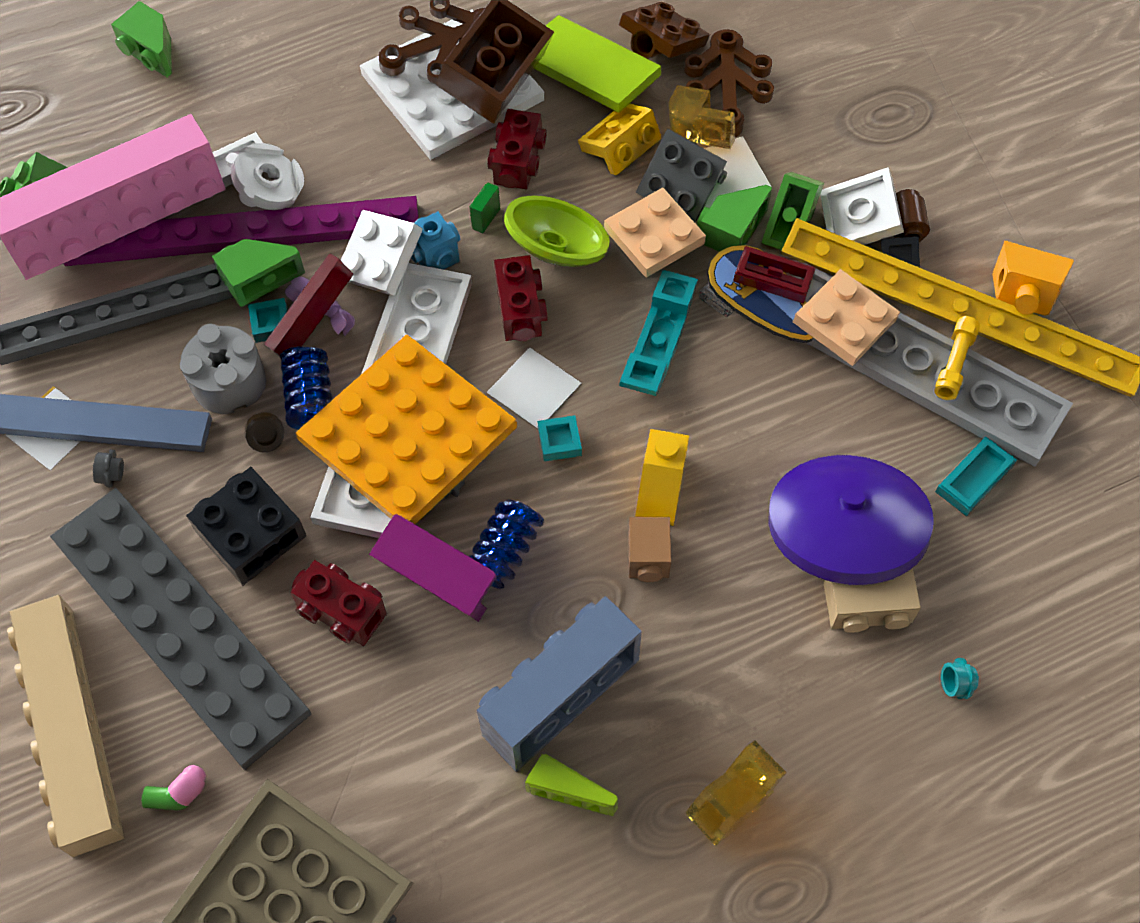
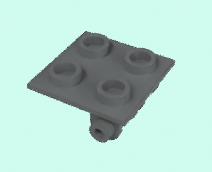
M667 128L636 193L647 197L657 190L664 188L696 223L716 183L721 185L726 179L727 172L723 169L727 161Z

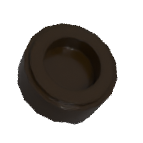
M260 412L253 415L245 425V438L248 445L258 452L268 453L276 450L284 440V428L281 420L269 412Z

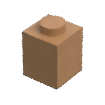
M629 517V578H638L643 582H656L662 578H669L671 567L670 517Z

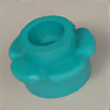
M957 658L954 662L945 663L941 670V684L944 692L950 697L957 696L958 699H969L979 684V676L975 667L967 664L964 658Z

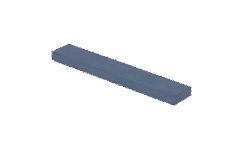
M0 394V434L204 452L212 422L209 412Z

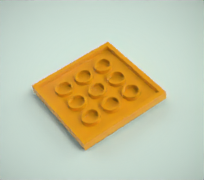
M406 334L296 432V436L304 446L390 519L393 515L398 514L416 524L517 428V420Z

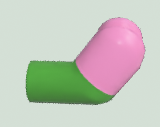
M190 765L179 774L169 787L146 786L142 794V807L177 811L185 809L204 788V781L206 779L204 770L199 766Z

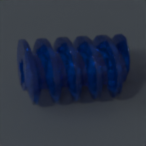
M296 346L290 347L280 354L281 378L285 398L284 408L286 411L285 421L288 426L296 430L305 425L333 398L332 392L329 390L331 386V380L328 377L330 369L328 364H326L328 354L321 348Z
M511 499L499 502L494 508L495 515H492L487 521L488 528H485L480 533V541L474 544L472 548L473 555H469L470 558L496 573V579L491 587L497 589L504 588L501 578L513 580L516 576L515 572L508 565L519 567L523 563V559L515 552L528 553L530 551V545L523 538L528 540H535L537 538V532L530 525L541 527L545 523L544 518L528 505Z

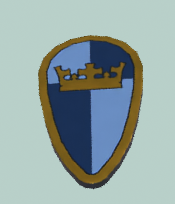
M746 245L726 248L711 260L707 274L709 286L717 298L733 311L762 329L784 339L800 343H809L814 339L793 323L795 314L806 304V301L803 304L733 282L737 266ZM747 261L748 263H751V264H754V265H758V266H761V267H764V268H767V269L769 268V267H766V266H763V265H759V264H756V263Z

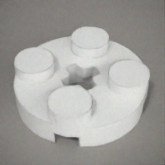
M255 143L245 147L244 152L237 155L231 168V179L234 187L239 192L241 202L249 207L257 206L268 210L290 208L293 206L304 185V175L300 165L294 158L291 162L283 156L284 150L277 146ZM263 172H266L270 178L275 180H266L261 175Z

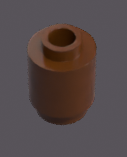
M901 190L896 193L904 233L894 235V238L919 236V242H921L930 232L925 200L916 190Z

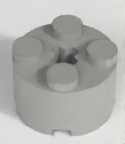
M206 324L190 339L182 352L180 369L194 397L208 411L218 414L234 413V409L246 405L247 408L259 399L265 389L266 374L257 347L252 337L241 329L231 326Z

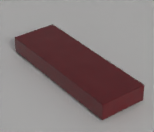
M330 253L264 345L290 364L354 275L352 271L339 258Z

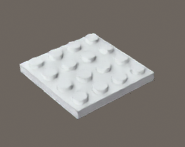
M454 20L444 23L453 28L462 25V23ZM424 33L400 45L399 47H403L405 45L411 44L413 42L419 41L432 35ZM440 49L406 61L404 72L397 76H388L381 71L379 56L360 65L362 76L430 160L497 126L498 122H504L507 108L525 111L544 101L543 89L529 75L493 124L428 80L427 66L431 61L436 60ZM388 56L387 58L395 59L397 56ZM436 69L432 73L439 75L441 70Z

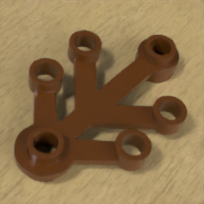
M430 0V13L433 17L438 19L447 17L462 23V25L453 28L419 16L418 10L413 6H404L399 11L401 27L406 30L415 29L432 36L403 47L394 44L386 45L379 52V67L381 71L388 76L400 75L405 70L406 61L440 49L436 60L431 61L427 66V78L431 83L436 84L439 75L433 74L432 71L436 69L441 70L445 59L485 8H479L470 12L450 5L449 0ZM442 4L445 7L442 9H438L434 6ZM410 15L413 16L414 19L406 20L404 19V17ZM388 56H397V58H395V59H389V58H387V57H388Z
M723 29L712 35L710 40L711 47L701 55L692 54L686 58L684 71L693 78L702 76L705 68L717 59L721 60V65L701 81H689L686 85L685 97L691 103H700L705 99L707 93L722 82L723 109L717 115L716 130L723 137L734 138L742 133L744 125V115L737 108L736 83L753 95V99L756 102L762 104L770 102L774 92V85L770 81H756L737 67L734 59L736 58L751 68L752 74L759 78H765L770 75L772 59L764 54L755 56L743 47V38L738 32Z

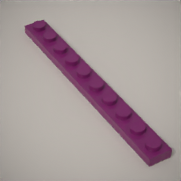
M416 196L290 207L280 210H259L158 220L63 264L64 266L220 252L225 247L234 245L243 239L282 245L345 240L351 238L362 210L414 223L419 219L418 202Z

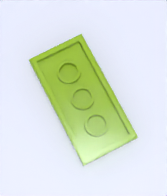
M560 15L556 16L546 25L554 31V34L544 56L534 68L618 113L661 76V65Z

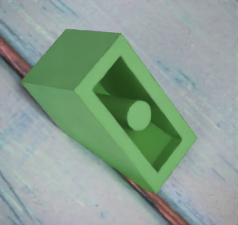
M794 172L784 174L761 243L782 250L796 218L810 223L824 182Z
M762 185L718 195L710 208L704 207L697 221V226L706 235L704 245L719 252L731 246L746 245L768 211L772 187Z
M243 239L234 245L225 247L212 256L220 278L240 307L305 273L300 253L294 246Z

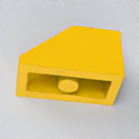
M650 429L635 517H670V525L674 526L687 458L689 435Z

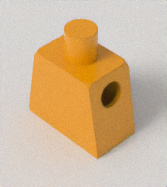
M1004 240L992 273L996 299L1015 306L1016 310L1021 314L1037 313L1044 316L1049 315L1063 289L1074 260Z

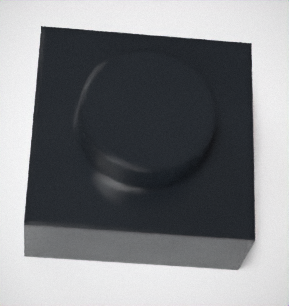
M919 236L881 239L882 253L920 268Z

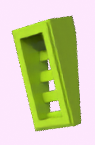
M541 754L525 781L526 792L535 796L614 816L618 809V798L615 794L547 754Z

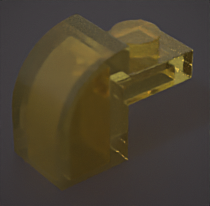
M677 85L669 100L670 130L695 144L731 149L735 141V113L711 109L710 90Z
M754 740L743 749L723 775L702 790L685 814L716 846L738 829L774 793L773 789L787 772Z

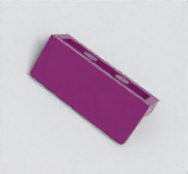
M398 514L393 515L369 555L479 622L487 609L481 604V601L496 579V573Z

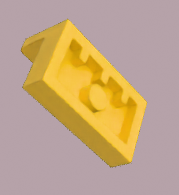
M628 104L621 112L613 111L578 139V143L582 152L604 158L610 174L618 175L661 139V133L652 109Z

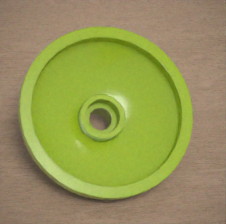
M546 196L520 197L508 205L504 215L505 226L513 240L532 256L549 264L569 267L586 266L601 260L606 255L610 244L608 233L597 219L583 209L559 199Z

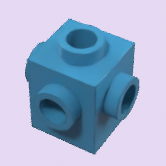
M439 211L414 222L423 229L411 256L415 263L418 262L422 266L444 270L460 262L457 242L461 239L457 228L451 221L447 223Z

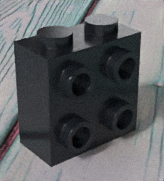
M249 467L243 473L232 476L223 488L211 497L200 500L193 510L186 515L195 532L242 586L307 536L300 519L252 467Z

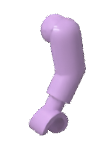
M305 277L294 278L285 290L286 296L294 302L310 280ZM336 300L325 314L331 318L332 327L338 335L343 331L344 336H346L354 326V317L341 309Z

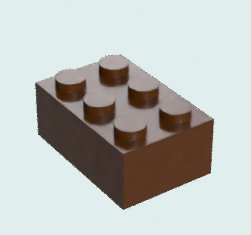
M491 0L443 62L436 86L494 124L544 56L554 31L508 0Z

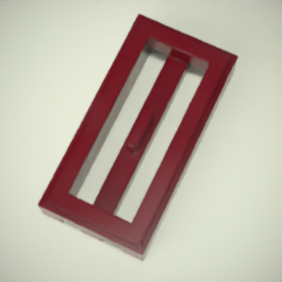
M745 246L733 282L804 304L816 268ZM747 261H750V262H753V263H756V264H759V265H763V266H766V267H769V268L767 269V268H764V267H761V266H758V265H754V264L748 263ZM783 272L804 278V280L783 274Z

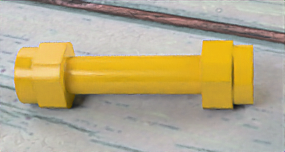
M963 316L957 320L951 337L954 340L950 357L946 369L941 370L934 389L935 394L941 399L954 400L958 396L963 381V376L960 373L968 349L974 345L980 327L979 322L972 317Z

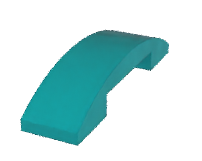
M662 270L652 296L650 311L633 353H630L619 386L653 396L658 394L676 352L698 279Z

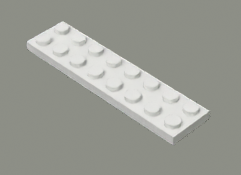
M408 263L395 296L389 295L362 373L406 334L446 364L472 286L471 275ZM328 466L310 517L312 523L379 538L391 519Z

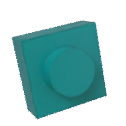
M285 298L248 305L252 335L255 343L266 341L288 311Z
M576 415L537 421L544 462L582 456Z

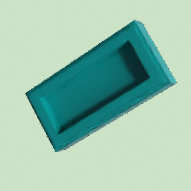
M984 437L938 485L935 492L965 516H968L1013 468L1017 459L992 440Z

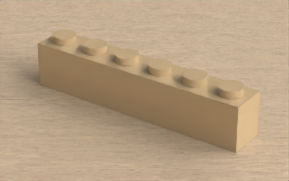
M56 595L9 611L12 627L7 629L12 648L18 651L20 664L15 665V673L20 686L26 689L28 701L23 703V712L29 726L34 728L36 740L31 742V751L36 764L42 766L44 780L39 782V790L44 804L50 806L53 821L48 822L47 828L53 846L55 848L58 847L71 857H76L125 839L72 609L60 595Z

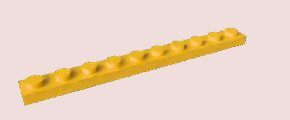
M798 218L795 219L781 250L782 255L801 263H807L833 276L841 269L872 292L955 326L960 317H972L980 324L978 335L1126 396L1133 397L1140 384V356L1036 314H1021L1011 304Z

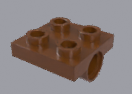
M657 2L624 12L619 22V26L632 33L630 42L632 51L647 59L662 54L672 58L704 47L710 36L708 32L700 28V24L697 21L684 18L675 12V8L665 2Z

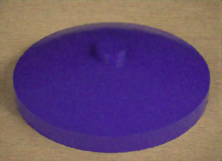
M852 455L820 457L802 463L790 470L780 479L772 492L768 516L771 536L778 549L789 561L813 576L830 582L848 585L881 583L897 578L911 570L925 555L930 544L934 525L933 511L927 496L909 476L881 461Z

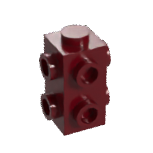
M507 108L504 122H498L495 135L496 149H490L487 162L488 169L493 171V182L495 185L527 190L531 176H537L540 157L537 155L538 150H544L547 139V129L542 128L540 113Z
M530 255L495 259V279L505 341H527L534 337H541V322L548 321L545 299L538 300L537 291H542L540 269L532 268Z
M314 560L308 569L300 571L293 581L290 593L297 605L296 612L313 624H316L319 620L330 626L329 631L336 638L347 644H350L353 640L364 647L387 615L382 600L383 596L376 588L367 583H362L359 586L349 580V575L344 570L332 563H329L326 567Z

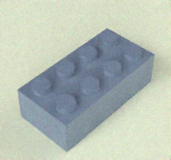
M606 596L596 605L591 602L584 606L575 617L576 622L565 632L562 630L555 632L544 644L543 648L545 650L533 660L527 658L522 661L512 672L511 676L513 678L501 689L498 686L492 688L480 700L477 715L482 736L515 772L520 770L639 661L642 631Z

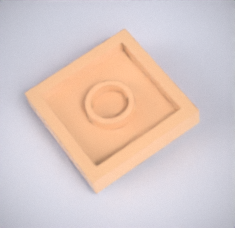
M664 188L657 190L604 220L605 231L646 278L705 244L706 235Z
M840 269L795 314L793 323L853 366L896 322L900 311Z

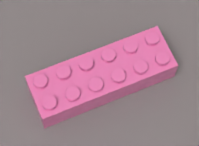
M189 114L0 197V238L21 273L28 280L100 246L111 243L133 231L144 228L166 216L177 213L197 202L210 198L226 190L210 144L192 114Z

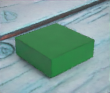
M489 182L485 184L469 206L473 230L483 234L501 209L498 186Z

